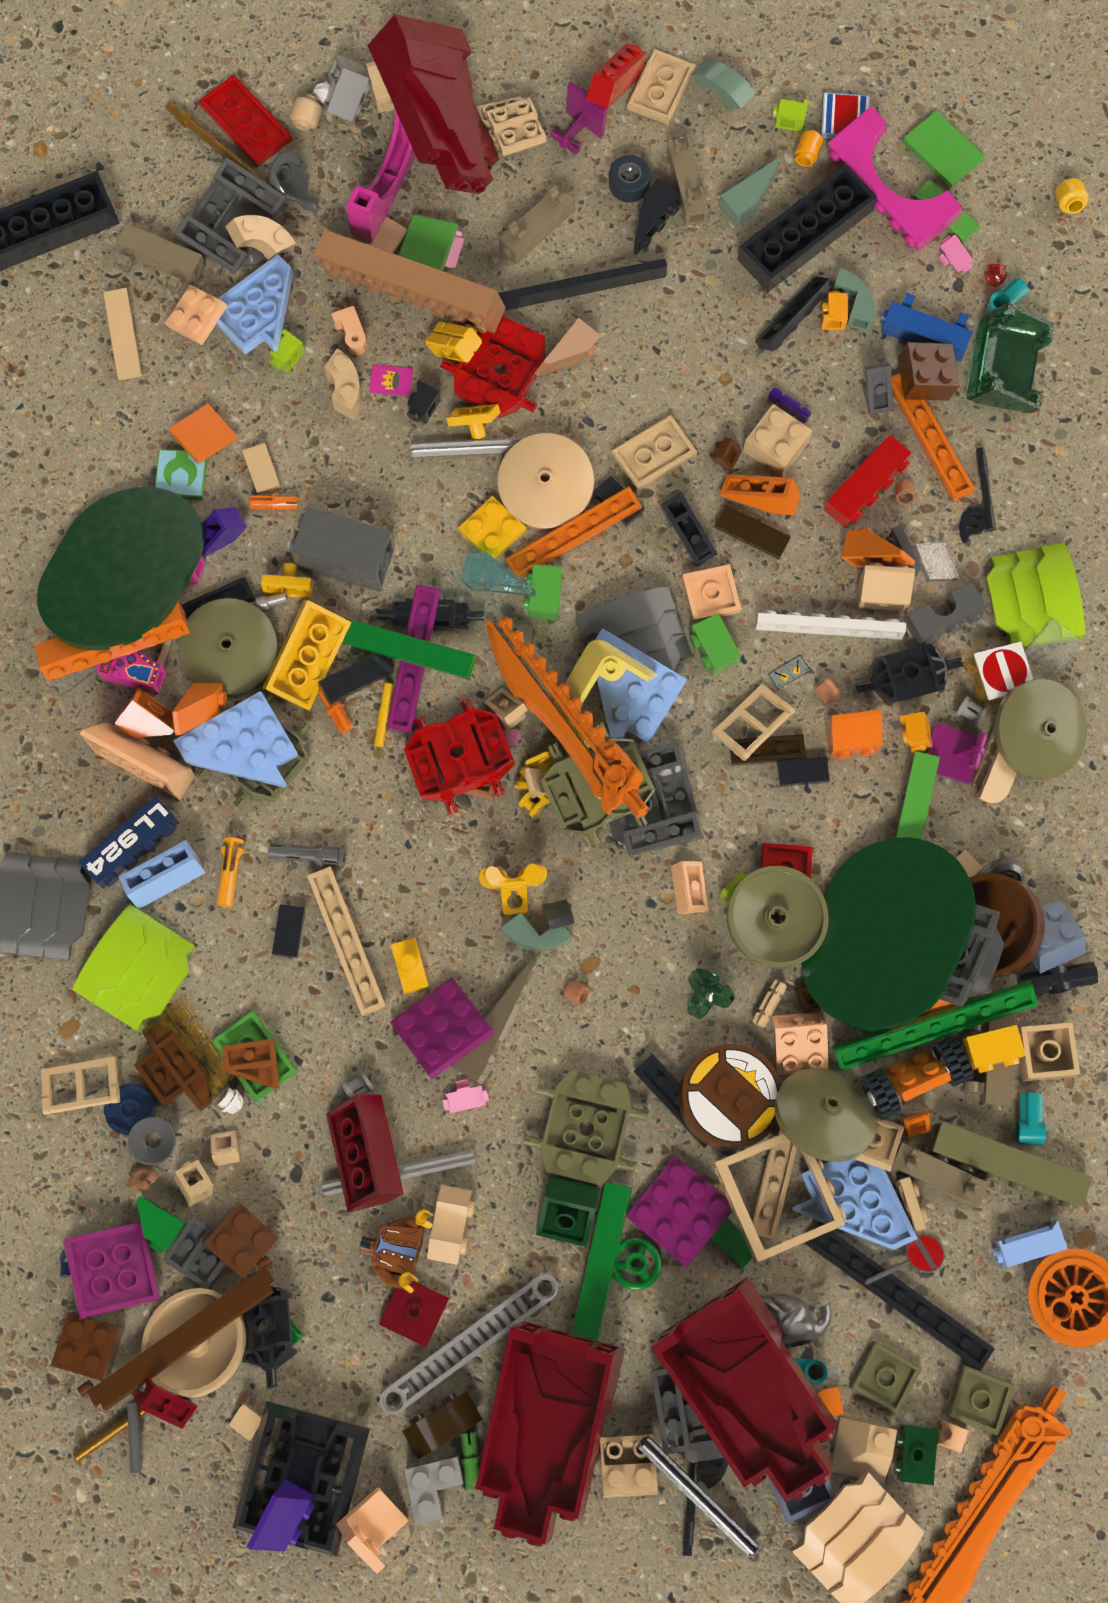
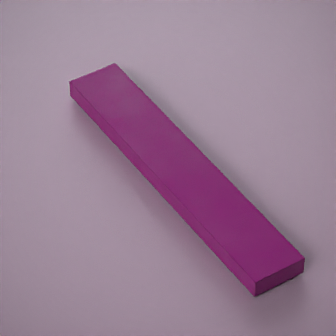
M416 585L406 632L407 636L431 642L441 589ZM400 661L387 729L412 734L425 667Z

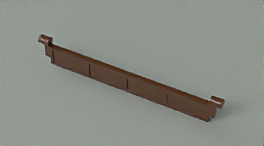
M267 1254L263 1256L256 1264L260 1269L258 1272L99 1384L94 1386L90 1380H87L77 1387L80 1395L83 1397L88 1394L94 1406L101 1404L102 1408L107 1411L134 1392L136 1388L144 1385V1378L152 1379L270 1296L274 1291L269 1284L275 1281L267 1268L272 1264L270 1257Z

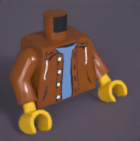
M422 1209L416 1215L390 1222L387 1226H381L377 1239L367 1236L362 1237L359 1251L373 1254L371 1260L372 1268H374L375 1274L388 1287L404 1288L409 1293L414 1291L409 1284H412V1281H418L414 1274L424 1239V1231L420 1227L432 1228V1223L426 1221L429 1216H433V1213Z

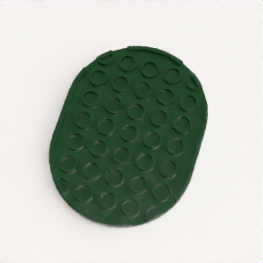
M135 487L112 493L85 509L67 530L45 568L38 585V610L43 622L54 636L63 643L78 649L109 650V647L131 644L143 638L142 635L153 627L157 628L176 606L203 552V526L193 506L186 499L169 490L155 487Z
M910 837L890 838L870 844L847 859L829 883L824 894L829 918L827 933L819 949L810 958L803 961L801 967L805 984L811 996L830 1017L855 1029L880 1031V1029L898 1028L915 1021V1018L926 1010H930L941 998L950 983L973 931L976 919V902L974 888L968 874L960 862L944 848L926 840Z

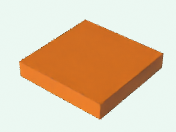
M206 404L169 428L170 434L197 464L237 440L233 430L209 404Z

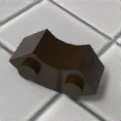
M467 1391L459 1396L454 1392L442 1399L443 1406L432 1413L424 1416L423 1412L409 1420L411 1426L404 1429L402 1433L418 1460L483 1420Z

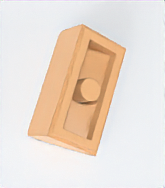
M681 861L672 865L671 871L677 913L688 914L709 911L702 861Z

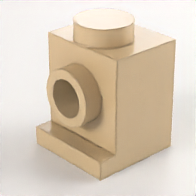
M199 1160L192 1163L190 1161L185 1162L175 1171L174 1180L186 1198L189 1207L213 1194L214 1185ZM189 1181H195V1182H196V1183H195L194 1185H192V1186H189V1184H188Z

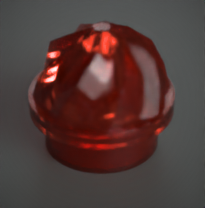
M1001 264L987 265V271H984L986 283L994 288L1001 286L1008 276L1006 266Z

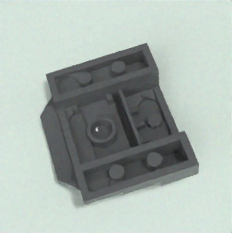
M226 157L214 174V183L192 216L186 215L174 234L175 238L195 251H199L235 274L241 267L258 265L263 259L264 254L253 247L244 246L237 248L225 226L234 218L244 215H258L269 218L283 227L280 208L286 196Z
M668 587L629 594L591 608L575 618L585 648L591 641L597 638L603 628L672 671L675 670L679 661L692 658Z
M675 741L639 752L655 788L654 793L646 803L649 808L647 810L648 813L645 815L648 824L644 825L640 817L639 819L643 826L638 828L633 814L630 813L609 822L612 838L626 845L629 857L704 839L694 795L678 742Z
M6 852L0 870V954L70 961L72 944L84 934L86 908L91 886L82 875L83 867L78 863L79 860Z
M976 904V919L973 931L950 983L940 1000L962 1007L968 997L987 990L1005 945L997 930L999 911Z
M666 1369L650 1370L663 1450L667 1454L678 1452L691 1463L724 1458Z

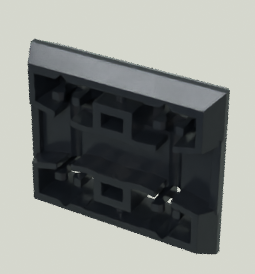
M266 1401L232 1528L253 1534L266 1509L263 1505H268L275 1491L287 1480L314 1495L311 1501L315 1505L307 1521L302 1519L298 1527L302 1532L295 1546L337 1557L342 1534L336 1524L349 1512L370 1428ZM276 1418L282 1419L283 1423L274 1456L270 1459L269 1465L264 1466L263 1463ZM290 1431L288 1441L281 1440V1437H286L287 1433ZM349 1437L354 1439L350 1451L351 1457L347 1463L343 1485L338 1486L336 1485ZM343 1446L341 1456L335 1455V1450L340 1451ZM263 1472L266 1473L263 1484L266 1487L259 1514L256 1518L250 1515L260 1474ZM334 1492L340 1493L332 1520L333 1526L330 1529L329 1536L325 1537L323 1532ZM326 1513L324 1523L317 1522V1518L322 1519Z

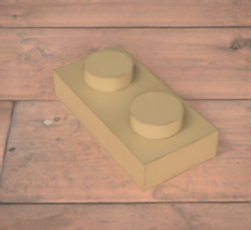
M910 1177L896 1181L906 1215L914 1232L926 1229L925 1223L928 1222L925 1209L919 1207L916 1197L920 1195L915 1181L911 1182Z

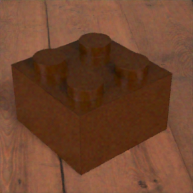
M908 342L897 357L904 399L949 401L960 387L953 344Z
M236 1202L202 1239L201 1243L238 1277L243 1279L279 1237L243 1204Z
M68 1313L50 1366L103 1381L110 1375L125 1327L92 1317L79 1320L78 1313Z

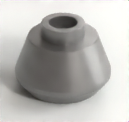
M1012 857L997 859L990 873L1002 874L1020 882L1025 877L1023 868Z

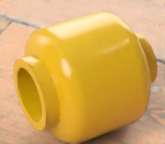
M1077 178L1062 181L1055 190L1057 204L1060 210L1066 214H1075L1082 211L1089 201L1084 183Z

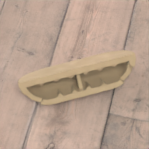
M993 728L985 746L986 754L982 756L979 769H976L971 781V787L974 788L975 792L974 796L986 803L1002 801L1010 792L1017 772L1011 769L1002 758L997 748Z

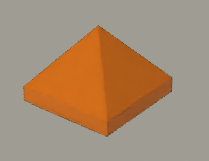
M928 1111L911 1113L903 1119L907 1139L931 1132Z

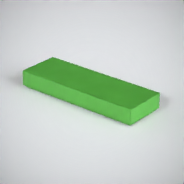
M929 180L913 194L912 199H931L943 192ZM962 210V216L947 227L946 230L952 236L956 235L963 244L979 230L980 225Z

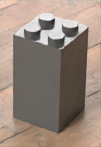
M307 507L305 514H301L299 517L297 537L293 536L290 543V551L298 569L380 592L395 550L392 532Z

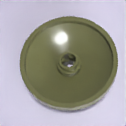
M225 598L208 602L190 615L187 619L190 633L179 637L178 651L182 667L194 683H222L223 692H226L227 697L251 692L267 679L278 655V641L270 620L260 609L243 600ZM225 642H231V646L229 648H224L223 644Z
M1036 679L1020 683L1005 695L996 712L994 735L997 748L1011 769L1027 778L1050 779L1066 773L1079 760L1086 743L1087 723L1080 702L1068 688L1052 680Z
M768 866L753 871L737 884L727 904V928L735 946L749 960L768 968H788L807 960L819 949L828 929V909L820 889L805 874L789 867ZM771 915L777 917V923H775V921L771 919Z
M824 1068L799 1070L786 1078L776 1095L774 1110L779 1127L793 1145L812 1157L832 1162L848 1161L865 1152L875 1137L877 1114L868 1095L858 1084L838 1072Z

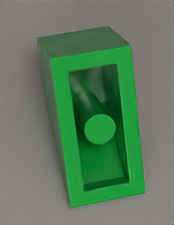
M139 1196L136 1201L143 1235L146 1239L150 1240L148 1246L162 1253L163 1249L169 1251L187 1223L147 1198Z

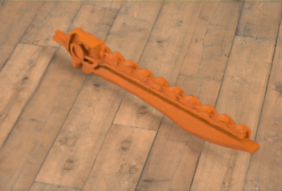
M505 616V618L499 620L498 625L514 644V649L493 622L485 621L494 658L513 696L522 701L557 737L588 782L594 796L601 799L604 813L610 815L612 810L625 803L637 818H640L642 815L645 816L649 808L637 794L643 780L642 772L620 746L617 745L616 741L611 739L605 741L604 727L600 725L593 727L592 713L588 711L581 713V700L576 697L569 698V686L564 683L558 685V673L551 669L546 671V659L541 656L535 658V645L530 643L524 644L522 631H512L511 618ZM521 656H523V658L526 660V662L529 664V666L532 668V670L535 672V674L538 676V678L541 680V682L544 684V686L547 688V690L550 692V694L553 696V698L556 700V702L559 704V706L562 708V710L565 712V714L568 716V718L571 720V722L574 724V726L577 728V730L580 732V734L583 736V738L595 752V757L584 744V742L581 740V738L578 736V734L575 732V730L572 728V726L569 724V722L566 720V718L563 716V714L560 712V710L557 708V706L554 704V702L551 700V698L548 696V694L545 692V690L542 688V686L539 684V682L536 680V678L533 676V674L530 672V670L527 668V666L524 664V662L521 660Z
M1052 1385L1039 1407L1022 1404L1017 1406L998 1437V1443L993 1445L992 1452L996 1456L995 1459L981 1464L980 1472H982L984 1477L969 1484L968 1492H970L971 1498L957 1503L956 1512H958L959 1518L945 1523L944 1532L947 1535L946 1539L933 1543L932 1552L935 1555L934 1559L921 1563L919 1572H921L923 1577L908 1583L907 1592H909L910 1598L899 1603H960L971 1589L987 1549L1004 1518L1049 1456L1056 1451V1441H1063L1071 1434L1070 1429L1065 1428L1063 1423L1053 1417L1066 1395L1063 1390ZM1030 1458L1029 1460L1018 1462L1015 1464V1466L1013 1467V1469L1011 1470L1003 1484L1000 1486V1488L998 1489V1491L996 1492V1494L994 1495V1497L992 1498V1500L990 1501V1503L988 1504L980 1518L977 1520V1522L975 1523V1525L973 1526V1528L971 1529V1531L969 1532V1534L967 1535L959 1549L956 1551V1553L954 1554V1556L952 1557V1559L950 1560V1562L948 1563V1565L946 1566V1568L944 1569V1571L942 1572V1574L940 1575V1577L938 1578V1580L933 1585V1587L924 1599L922 1596L924 1595L932 1581L935 1579V1577L937 1576V1574L939 1573V1571L941 1570V1568L943 1567V1565L945 1564L953 1550L956 1548V1546L958 1545V1543L960 1542V1540L962 1539V1537L964 1536V1534L966 1533V1531L968 1530L976 1516L979 1514V1512L981 1511V1509L983 1508V1506L985 1505V1503L987 1502V1500L989 1499L997 1485L1000 1483V1481L1002 1480V1478L1004 1477L1012 1463L1016 1460Z

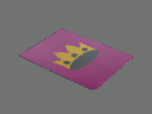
M372 365L369 393L410 396L413 368Z

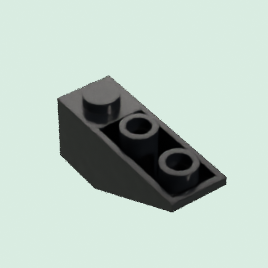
M659 178L646 191L643 197L634 243V254L636 255L641 249L645 250L649 246L652 236L656 232L660 233L663 230L666 220L670 216H675L681 206L679 204L681 193Z

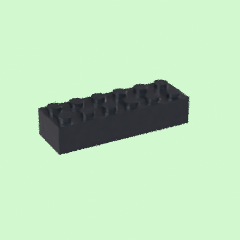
M844 165L740 245L737 260L769 292L873 212L877 196L847 165Z
M98 171L0 209V271L120 224Z

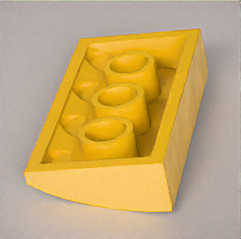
M309 600L303 601L262 689L310 711L320 690L318 681L325 679L351 622Z

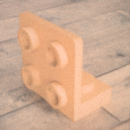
M822 1012L771 1016V1025L775 1034L778 1075H790L807 1068L829 1069L827 1023Z
M376 1488L336 1525L347 1544L377 1574L385 1567L379 1557L383 1554L379 1547L408 1522V1519L380 1488Z

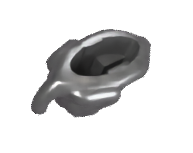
M786 1293L760 1296L783 1333L781 1340L787 1349L812 1343L823 1336L831 1324L832 1312L830 1305L819 1307L821 1316L819 1320L815 1321L807 1304L796 1296Z

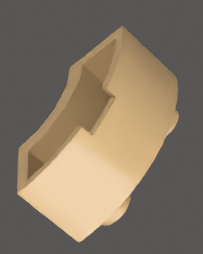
M240 216L234 218L225 226L237 248L244 246L253 247L262 252L268 260L277 254L286 252L296 244L285 228L263 216Z
M337 348L324 367L327 380L335 387L331 398L334 410L355 421L362 401L360 382L352 361Z
M441 1185L429 1239L427 1259L458 1265L460 1254H466L468 1239L464 1238L467 1218L473 1217L475 1202L471 1201L472 1190Z

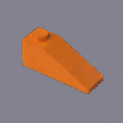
M727 474L720 491L721 497L771 514L794 515L801 498L794 479L784 477Z
M859 528V530H848L841 558L854 568L865 567V565L871 563H881L884 566L900 564L907 566L914 565L915 560L903 550L876 535L870 529Z
M193 683L172 711L175 735H182L220 714L227 705V694L223 692L222 683Z

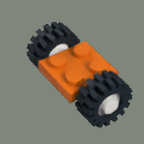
M950 1036L933 1044L935 1057L929 1050L919 1052L903 1062L892 1064L890 1068L885 1070L880 1068L861 1077L863 1089L881 1120L901 1111V1104L896 1093L905 1102L946 1082L955 1087L974 1077L972 1065L968 1061L969 1058L955 1036Z

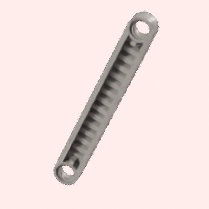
M548 1274L536 1277L386 1388L380 1397L382 1409L389 1414H397L403 1411L508 1333L510 1327L521 1323L557 1295L558 1284L556 1279ZM548 1280L552 1283L553 1290L550 1295L543 1296L538 1292L537 1286L540 1281ZM391 1392L398 1393L401 1397V1403L397 1408H390L386 1403V1397Z

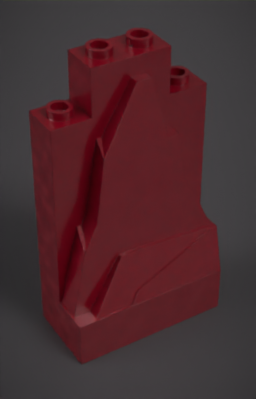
M394 14L367 46L419 163L436 165L446 189L480 194L494 180L490 170L499 160V157L473 101V87L466 59L472 53V50L463 30Z
M746 1277L661 1332L651 1348L742 1486L746 1487L751 1483L753 1486H756L766 1479L767 1474L785 1502L791 1498L798 1500L807 1494L809 1487L814 1484L821 1486L831 1478L830 1474L834 1465L818 1441L822 1444L835 1435L834 1431L837 1422L781 1340L783 1335L781 1329L748 1277Z
M527 1321L510 1327L475 1489L483 1491L482 1494L486 1497L498 1498L500 1496L493 1529L501 1531L502 1536L513 1539L518 1536L527 1539L526 1542L530 1545L542 1546V1544L545 1545L552 1539L557 1513L560 1514L559 1517L567 1521H575V1519H579L585 1514L605 1416L610 1414L625 1348Z

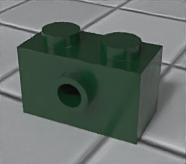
M906 1424L901 1425V1430H897L896 1446L900 1447L899 1458L895 1457L894 1474H897V1480L934 1486L938 1429Z

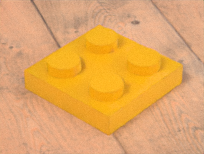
M491 496L458 527V531L493 563L527 531V528L510 514L496 498Z

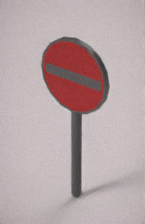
M924 1234L917 1235L918 1239L908 1243L906 1246L905 1256L907 1260L866 1279L865 1284L868 1285L909 1264L913 1269L922 1273L935 1272L944 1261V1249L936 1238Z

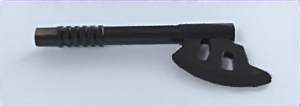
M984 447L976 449L984 508L971 505L963 514L959 527L960 538L963 543H966L971 535L982 534L984 529L988 532L996 530ZM971 516L985 517V519L978 520L971 518ZM967 525L977 526V528H966V527H967Z
M725 1458L713 1459L720 1461L719 1466L711 1464L710 1460L695 1463L689 1461L688 1475L697 1484L698 1481H701L707 1489H710L726 1473L728 1463ZM706 1468L713 1472V1475L710 1477L700 1472L699 1469ZM688 1497L683 1533L682 1555L692 1556L696 1505Z

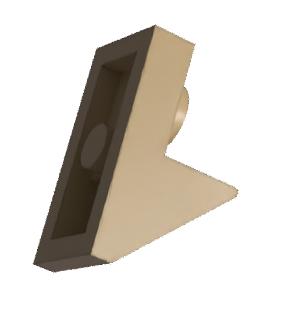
M503 687L483 702L491 713L497 714L499 722L506 730H510L526 717L525 712L528 711L522 701L515 698Z

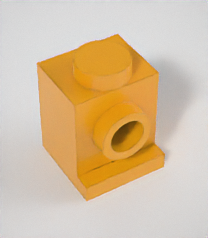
M839 291L827 293V301L822 302L823 319L821 330H845L848 320V293H841Z
M925 712L899 716L900 722L905 728L902 729L904 742L909 744L912 753H915V751L924 752L926 748L933 747L929 719Z

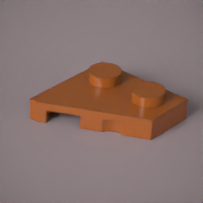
M274 1039L222 1046L224 1070L226 1073L276 1090L280 1089Z

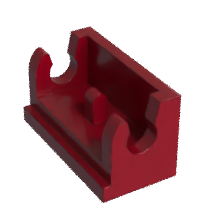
M144 1378V1383L146 1384L144 1391L136 1388L132 1393L138 1408L183 1429L198 1408L197 1404L193 1403L190 1398L180 1397L154 1384L153 1380Z

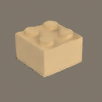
M773 404L745 440L743 452L778 476L783 477L810 442L813 430Z
M1073 1022L1018 1028L1026 1056L1019 1059L1022 1082L1071 1078L1080 1074Z

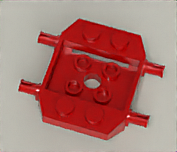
M502 315L495 334L489 331L486 333L477 331L482 344L477 351H474V355L469 362L454 364L445 358L441 362L440 368L451 372L454 377L455 396L475 406L498 404L500 414L497 417L499 418L518 412L521 407L534 413L537 403L526 399L531 384L538 377L534 373L547 358L545 357V336ZM493 339L511 349H514L532 358V360L528 361L522 358L520 355H516L500 347L499 345L490 342V340ZM502 365L507 370L503 374H497L494 372V368Z
M465 699L468 708L464 700H462L460 704L464 712L455 715L447 722L434 723L427 726L423 716H419L422 725H420L418 718H415L414 722L418 730L414 732L403 749L421 799L444 802L448 815L453 814L450 805L454 813L458 812L454 797L487 784H491L496 797L500 796L497 787L501 795H504L505 791L501 784V779L515 765L497 714L473 708L470 699ZM472 725L475 726L476 732L478 734L479 740L481 742L482 748L489 764L487 766H485L483 758L481 756L480 750L478 748L477 742L472 732ZM430 741L445 779L443 783L428 744ZM454 749H464L460 757L451 756Z

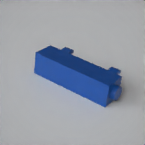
M906 293L902 305L892 302L890 309L884 310L880 323L884 324L881 333L911 343L953 344L955 360L962 361L973 331L964 328L969 317L968 315L960 313L956 324H952L911 308L915 296Z

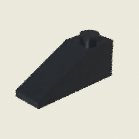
M676 489L657 501L697 567L718 554L680 490Z

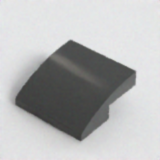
M193 1215L163 1258V1261L201 1287L211 1290L226 1268V1265L201 1243L212 1227Z

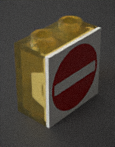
M1021 642L975 653L969 660V664H967L969 676L974 678L976 683V697L978 701H982L983 707L1001 703L1002 699L1012 688L1020 683L1034 680Z

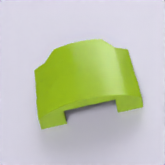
M1065 543L1045 545L1038 549L1019 551L1013 554L990 558L992 570L985 580L990 594L995 625L1007 634L1009 645L1021 642L1023 648L1077 640L1084 637L1085 621L1080 588L1075 568Z
M129 904L93 950L72 990L134 1030L139 1031L146 1019L160 1016L174 993L189 974L187 958L195 945Z

